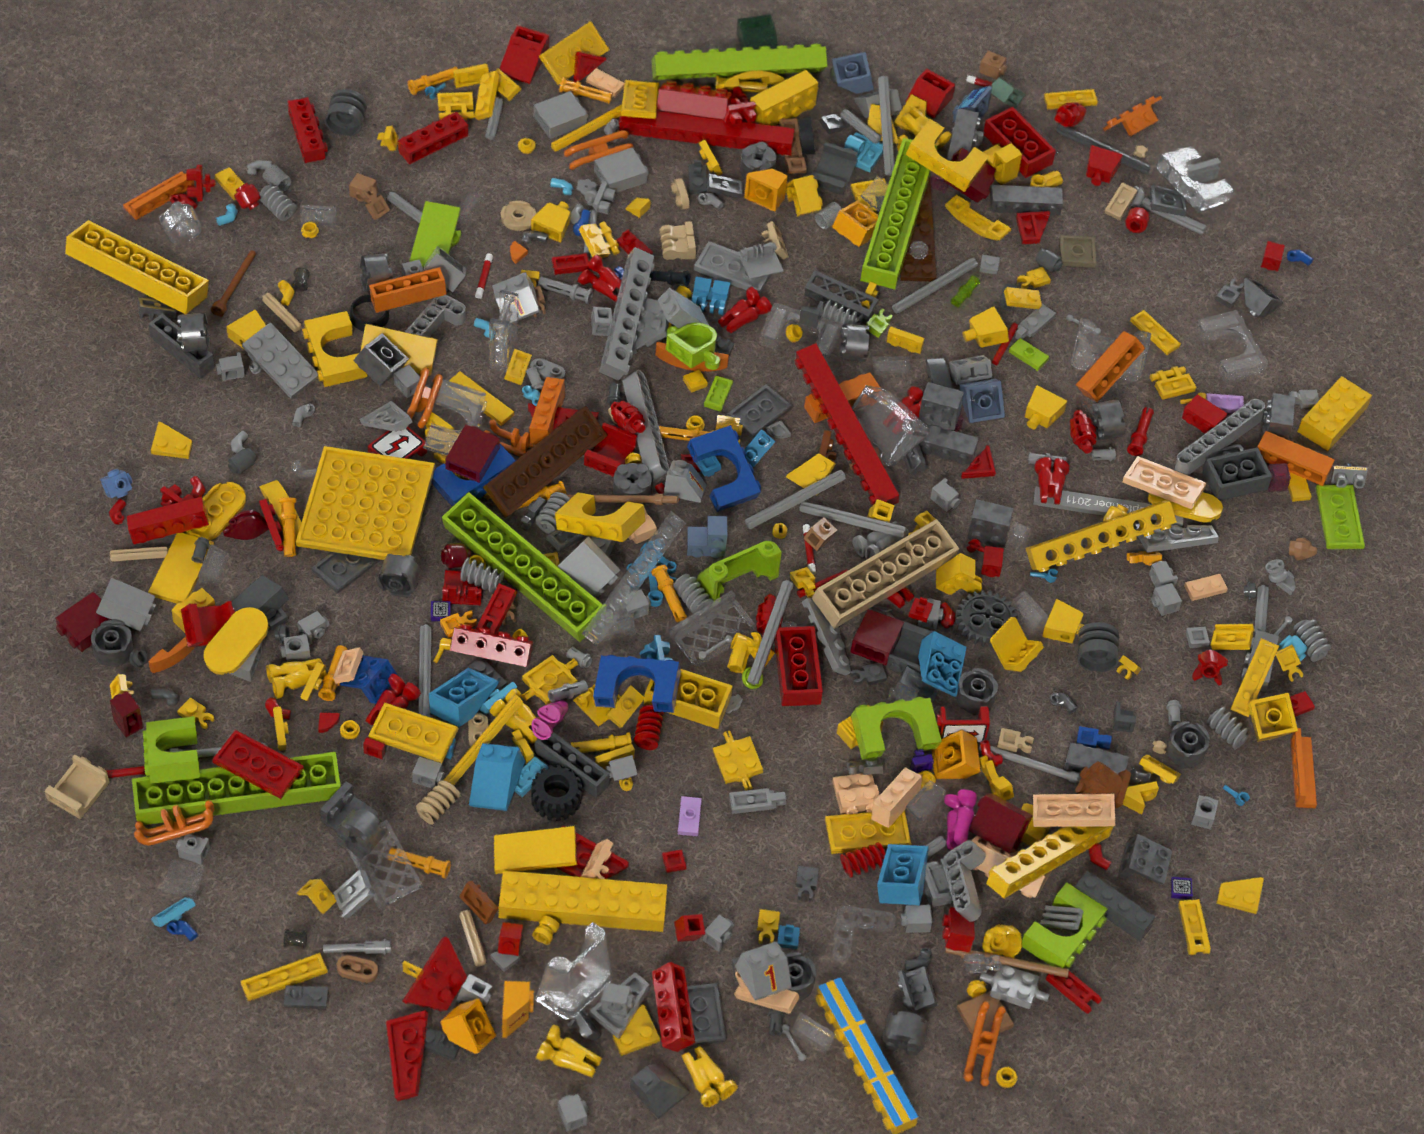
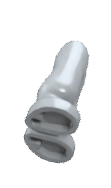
M897 521L892 522L893 524L900 525ZM907 529V532H906L905 537L908 536V533H909V530H908V529ZM873 531L868 534L867 539L861 535L855 536L852 539L855 551L862 558L865 556L867 560L905 537Z

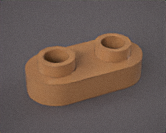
M349 955L342 956L337 961V972L341 977L370 983L378 976V967L373 961ZM349 966L351 969L344 970V967ZM370 971L371 974L365 975L364 972Z

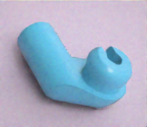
M551 179L550 187L563 188L564 195L572 194L574 188L568 181Z
M228 204L226 206V214L216 217L219 226L235 220L238 213L235 204Z
M479 318L475 319L474 327L486 330L484 336L493 338L496 329L492 323Z
M529 385L522 388L523 396L526 399L532 400L533 405L537 406L540 392L532 389Z

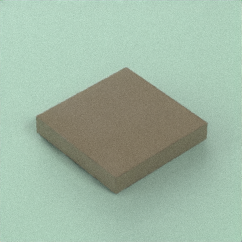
M1060 235L1059 247L1060 257H1062L1061 262H1063L1062 266L1096 268L1095 237Z

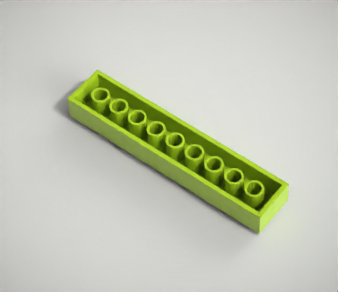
M812 44L811 47L794 45V48L777 46V49H770L769 46L760 47L759 50H753V47H746L741 51H736V48H728L724 52H719V49H710L709 52L702 53V50H692V53L675 51L674 54L657 52V55H654L651 60L653 80L717 77V75L729 77L748 71H767L775 74L800 73L804 70L808 72H823L827 68L826 46L821 47V44Z
M903 138L865 257L860 280L866 283L873 282L879 286L896 289L931 174V170L906 155L909 145L913 141L911 139Z
M470 492L442 516L444 527L476 555L481 556L491 568L498 569V574L503 571L504 579L578 642H581L607 617L603 604Z
M336 752L290 758L303 765L304 770L282 799L222 767L201 769L200 778L151 784L150 776L133 778L137 822H142L143 825L164 823L160 811L166 809L172 821H176L173 814V806L176 805L179 806L185 819L204 813L207 800L213 802V816L327 801L341 787Z

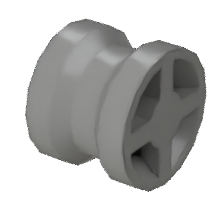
M1281 559L1272 560L1265 566L1271 582H1281L1288 576L1286 569H1284V562Z

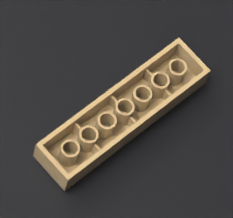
M936 519L817 588L812 600L835 629L955 557L959 547Z

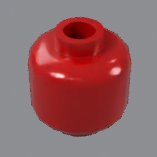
M245 183L235 190L234 197L242 209L249 208L252 210L259 205L257 201L261 199V196L254 184Z
M1141 207L1132 208L1125 220L1127 229L1133 233L1145 231L1150 220L1149 213Z

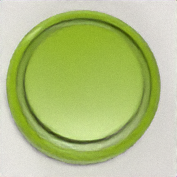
M748 667L742 673V681L749 689H757L763 684V674L759 683L753 685L748 682L752 668Z

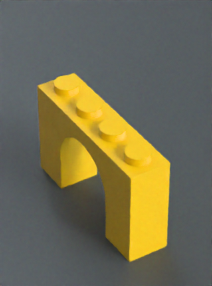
M929 119L910 143L906 155L965 192L983 169L989 156L974 147L962 161L953 162L944 159L935 148V144L940 139L944 127Z
M347 311L304 321L303 337L308 339L307 348L309 353H313V366L318 367V380L323 382L324 387L368 377L367 373L360 369L353 361L359 353L344 357H333L322 350L324 345L332 340L352 336V323Z
M579 492L555 512L557 530L624 542L646 521L644 504L628 501L612 514L592 516L596 513L594 495Z

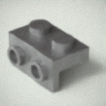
M925 966L908 973H904L902 970L898 971L899 979H897L901 991H904L905 997H903V1002L907 1009H910L914 1014H918L938 1005Z

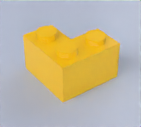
M1011 143L1003 148L997 144L983 152L989 156L986 163L996 169L994 177L1000 185L1018 177L1022 154Z
M813 175L793 179L786 185L788 201L794 202L797 217L822 210V199L818 196L817 192L818 183Z

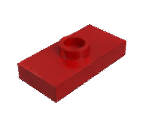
M587 253L552 257L554 275L583 272L586 269L590 270L588 268L589 259Z
M1305 691L1290 697L1295 717L1314 710L1315 705Z

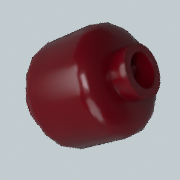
M463 543L447 544L441 550V561L449 569L461 568L464 561L471 557L470 550Z

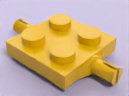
M551 655L522 675V681L529 687V690L521 694L524 701L535 695L546 705L552 703L548 697L549 690L560 688L566 683L573 684L578 682L570 672L571 669L578 666V662L573 658L568 663L563 664Z
M728 731V734L724 732L723 736L727 743L713 748V753L725 784L742 782L745 791H748V788L752 790L753 787L749 779L763 773V768L751 737L734 740L731 731Z

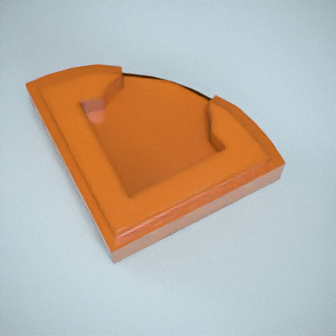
M514 241L510 247V256L512 261L517 264L528 254V250Z

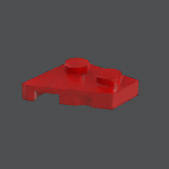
M1050 211L1016 214L1022 245L1040 244L1050 217Z

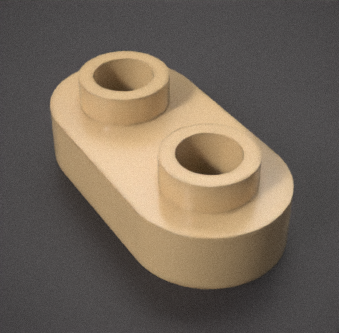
M674 179V183H671V189L673 194L676 193L677 207L680 206L681 210L689 209V198L683 179Z
M476 713L468 721L470 747L477 740L475 738L480 737L488 727V718L482 713Z

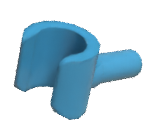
M443 83L436 88L432 86L425 89L426 96L431 93L430 99H434L436 93L446 87V84Z
M1050 569L1047 573L1030 572V576L1045 578L1047 582L1053 583L1057 579V577L1053 576H1056L1058 571Z
M1227 785L1223 787L1225 791L1235 798V802L1239 806L1245 804L1241 798L1245 801L1250 799L1246 792L1237 793Z

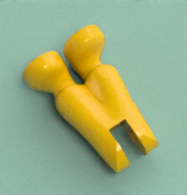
M913 107L909 112L910 114H904L901 119L916 137L929 119L917 108ZM946 131L941 135L935 144L937 146L936 151L939 148L941 149L951 139V132Z
M318 658L301 662H286L281 666L266 665L267 677L269 682L272 683L276 699L284 696L286 687L294 690L306 685L316 663L320 662L323 664L322 660ZM324 670L320 679H323V677L327 674L326 670Z
M514 688L506 695L504 701L502 699L496 701L490 708V714L496 717L514 695L521 697L520 691ZM522 703L505 725L514 731L519 729L523 738L531 744H534L537 740V737L531 730L532 720L536 716L526 704Z
M555 1024L551 1027L546 1042L542 1043L536 1059L539 1061L551 1060L556 1066L571 1069L589 1077H593L596 1072L589 1064L599 1066L602 1061L600 1056L583 1047L572 1038L566 1037L562 1039L560 1037V1028Z
M698 1046L694 1049L698 1058L696 1061L689 1052L684 1053L682 1059L699 1093L703 1094L700 1102L704 1107H711L719 1102V1097L722 1101L734 1094L738 1086L733 1080L724 1082L725 1077L722 1070L712 1061L705 1050Z

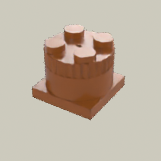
M1099 761L1089 768L1084 767L1080 772L1081 779L1075 789L1076 793L1114 794L1115 809L1121 807L1131 773L1127 770L1116 773Z

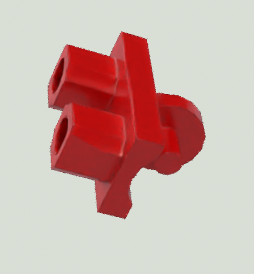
M737 98L732 99L731 105L727 106V113L723 120L731 122L733 126L740 125L743 119H746L748 123L755 122L757 117L754 111L756 103L754 101L740 103Z
M197 165L196 169H187L186 180L196 181V185H187V197L203 201V187H205L206 192H211V187L216 185V181L210 179V174H205V179H203L202 165Z
M175 484L170 488L163 486L160 489V492L163 493L161 498L162 506L194 499L190 494H187L183 499L179 497L182 495V490Z

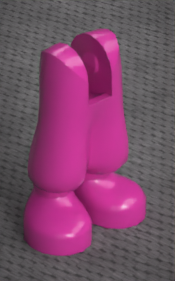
M560 700L555 703H549L537 711L539 717L532 720V731L538 739L546 740L552 735L553 728L563 720L564 715L567 713L568 703Z
M959 790L958 795L948 794L944 797V803L953 809L947 814L946 841L949 850H953L968 841L969 827L974 816V806L977 801V794L971 790Z

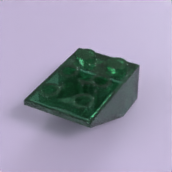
M771 14L737 19V36L742 50L746 47H753V50H759L760 47L769 46L770 49H777L778 41Z

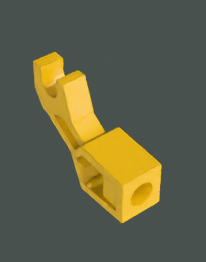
M986 755L980 757V767L989 781L992 793L1005 801L1013 798L1012 784L1005 777L997 775L992 760L988 761Z

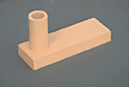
M738 971L735 973L739 986L734 995L739 1000L791 1014L800 998L797 992L785 990L755 1001Z

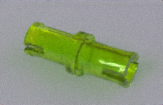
M971 276L964 285L959 287L957 294L951 299V304L959 308L966 298H970L972 291L980 284V280L975 276Z

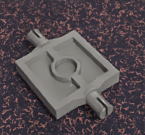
M1003 964L999 965L998 971L994 976L981 973L979 981L991 984L990 997L1030 1009L1031 1003L1035 998L1046 1002L1049 998L1048 993L1038 990L1037 983L1040 976Z

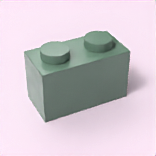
M1001 78L995 80L991 85V94L1014 108L1018 107L1026 95L1014 85Z

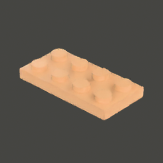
M1137 456L1123 478V483L1190 509L1194 507L1206 487V482Z
M1034 794L1033 827L1115 826L1114 794Z

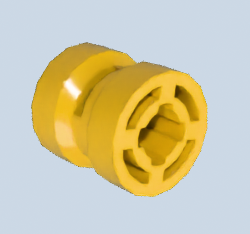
M542 916L539 921V927L534 929L532 936L536 941L549 945L553 940V934L558 931L560 925L555 919L549 916Z

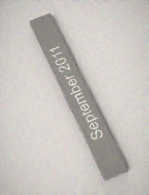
M1035 486L1033 505L1105 516L1110 506L1117 507L1118 504L1128 508L1127 513L1153 505L1064 490L1062 491L1059 505H1054V499L1049 497L1047 498V503L1044 504L1041 503L1040 488L1038 486ZM1153 514L1151 516V522L1155 524L1157 521V517L1155 514ZM1175 515L1177 523L1171 525L1182 527L1183 517Z

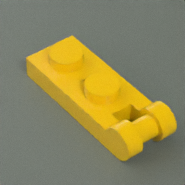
M1200 900L1179 901L1178 907L1186 937L1188 954L1196 955L1197 952L1209 954L1210 943ZM1195 940H1200L1201 944H1195Z

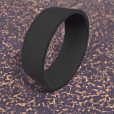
M811 116L799 119L802 153L815 155Z
M370 295L360 296L353 301L349 318L355 328L364 331L365 324L384 327L388 323V310H385L384 315L380 319L372 322L359 320L353 314L356 306L372 302Z

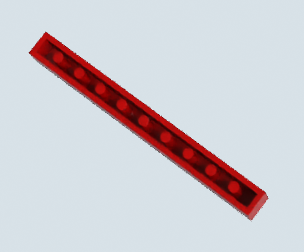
M656 111V119L620 116L619 131L625 130L628 131L629 135L695 144L705 140L708 145L744 149L749 145L764 142L774 150L775 154L789 156L792 154L795 128L742 122L740 125L733 126L731 122H725L723 119Z
M815 343L797 351L796 359L794 360L798 370H802L803 379L806 385H810L813 398L819 401L820 411L823 415L826 414L829 428L831 430L834 429L838 444L842 445L845 449L844 455L848 461L851 460L853 464L854 474L856 476L859 475L863 490L867 491L870 495L869 501L873 506L877 499L892 505L899 503V494L817 344Z

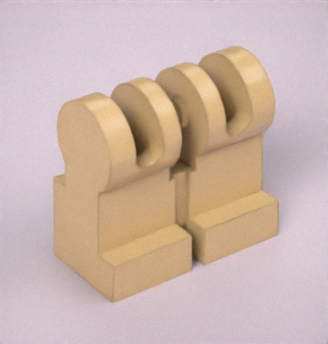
M692 221L685 222V225L681 226L664 225L660 228L664 259H696Z

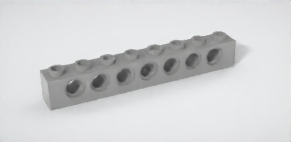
M636 247L627 256L599 369L600 373L618 381L623 375H627L630 369L628 362L634 352L632 346L637 339L635 333L641 323L639 317L644 310L642 304L647 297L648 292H646V288L651 282L649 275L655 265L653 263L654 255Z

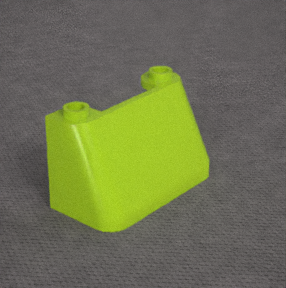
M763 541L710 565L697 575V582L701 584L700 588H704L705 593L709 595V599L713 600V607L721 602L720 594L724 593V587L721 584L750 571H753L756 577L760 575L767 576L770 581L778 578L782 551L776 543Z

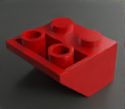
M926 69L917 78L906 102L911 95L926 101V114L935 118L953 99L955 84Z

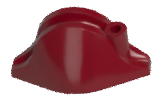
M247 510L231 518L229 525L223 530V534L229 538L250 540L262 535L269 528L265 517L261 516L259 512Z

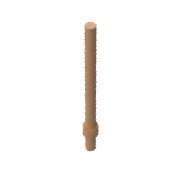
M655 494V496L594 495L595 502L626 503L628 501L664 505V503L679 502L678 496H664V494Z
M946 948L945 952L961 956L962 959L970 960V958L1067 978L1069 974V969L975 951L972 948L969 953L953 951Z

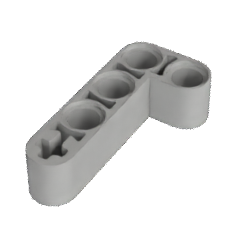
M448 295L436 297L405 332L430 337L444 320L453 325H462L466 321V307L463 303Z
M966 841L944 856L943 866L956 911L968 921L973 922L980 917L982 909L971 870L982 864L986 855L974 842Z

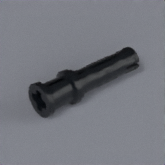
M675 269L668 271L653 270L649 275L651 281L667 282L669 285L682 284L683 286H688L691 279L688 270L683 272L676 271Z

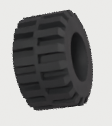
M552 765L547 770L545 768L541 769V774L537 773L531 786V803L536 813L540 811L541 817L544 818L546 815L547 820L556 818V821H560V818L563 817L566 820L569 818V814L573 816L575 810H579L582 800V784L580 778L576 777V772H570L568 767L563 769L561 765L553 768ZM559 788L567 794L562 797H552L546 792L550 789Z

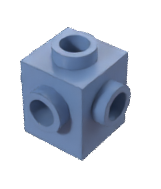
M114 469L108 472V476L100 479L107 497L113 498L117 496V498L126 496L128 494L127 491L132 490L131 484L133 482L131 476L125 471Z

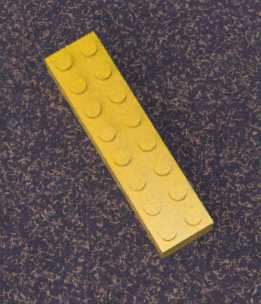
M89 220L66 237V255L184 314L189 313L207 298L209 280Z
M503 871L499 900V918L540 921L542 916H549L562 924L663 932L667 884Z

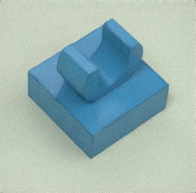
M715 456L696 462L702 474L707 477L721 470V464Z
M779 925L777 941L779 946L798 949L800 928L794 927V925Z

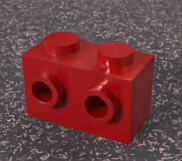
M1197 394L1185 406L1182 419L1206 434L1225 420L1228 413Z
M950 907L948 914H944L942 926H944L942 939H945V948L969 953L975 939L974 921H968L954 907Z

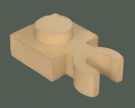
M1001 728L997 748L1017 752V748H1020L1025 753H1031L1032 747L1027 746L1026 743L1032 744L1034 738L1031 736L1020 737L1021 732Z

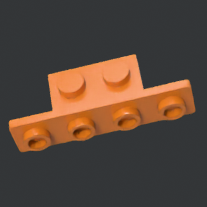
M1154 96L1145 100V105L1140 103L1134 106L1131 113L1127 110L1119 115L1120 119L1117 120L1115 117L1106 122L1108 126L1104 127L1103 130L1106 131L1122 122L1129 136L1136 134L1158 121L1150 105L1161 100L1162 97L1159 96L1156 99Z

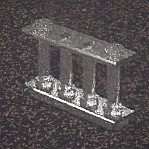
M500 290L499 319L491 318L489 323V369L501 372L507 371L509 365L510 341L517 342L519 293Z

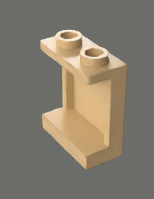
M74 755L72 757L73 764L53 788L49 785L44 792L48 801L81 819L110 781L108 773L104 768L100 766L95 767L87 758H80Z

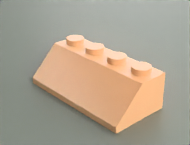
M976 836L972 839V842L985 852L986 857L983 863L973 870L979 869L985 872V876L989 877L988 873L994 865H1000L1008 857L1012 858L1017 855L1019 851L1008 853ZM1052 871L1020 889L1021 893L1026 897L1036 898Z

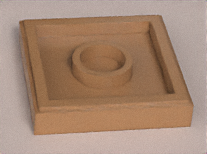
M991 991L957 1005V1010L972 1036L978 1011L983 1002H989L990 1007L985 1017L982 1032H991L995 1013L1000 1006H1003L999 999L990 997ZM1007 1011L1002 1018L999 1033L1014 1026Z

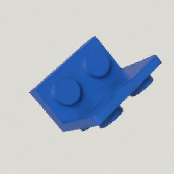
M363 655L354 680L342 682L340 685L362 689L369 702L376 704L383 691L390 687L388 682L390 675L398 674L388 659Z

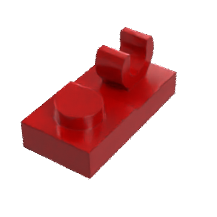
M629 229L623 232L620 238L616 239L618 245L628 255L635 247L653 255V252L633 235Z

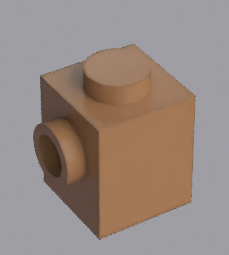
M988 51L981 61L979 73L997 80L1007 70L1005 65L1007 58Z
M357 173L349 185L350 196L358 201L368 203V200L362 197L361 192L367 191L369 195L370 190L368 187L374 186L377 196L376 180Z
M823 517L809 529L804 539L818 551L832 539L837 529Z

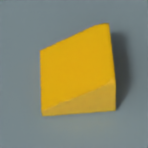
M635 198L626 207V210L640 218L650 209L651 200Z

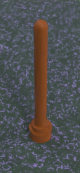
M254 250L248 253L221 299L215 301L211 306L210 310L213 314L221 317L225 314L227 310L226 303L256 256Z

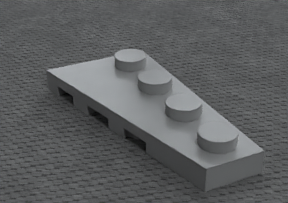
M1135 524L1134 529L1137 530L1140 524ZM1171 525L1172 528L1161 531L1159 528L1154 530L1152 535L1144 537L1142 534L1138 536L1147 553L1218 543L1219 539L1213 526L1187 525V528Z
M806 598L802 601L803 607H808L809 620L811 623H815L818 629L816 635L826 646L823 650L832 670L844 676L851 673L850 662L846 656L845 645L840 636L839 626L834 629L815 602Z

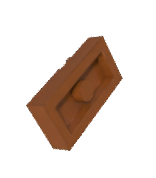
M824 430L819 454L828 459L836 460V453H828V450H832L834 439H831L832 431Z
M469 881L459 897L486 925L492 922L499 908L487 896V892L483 893L480 890L481 886L479 884L476 885L473 881Z

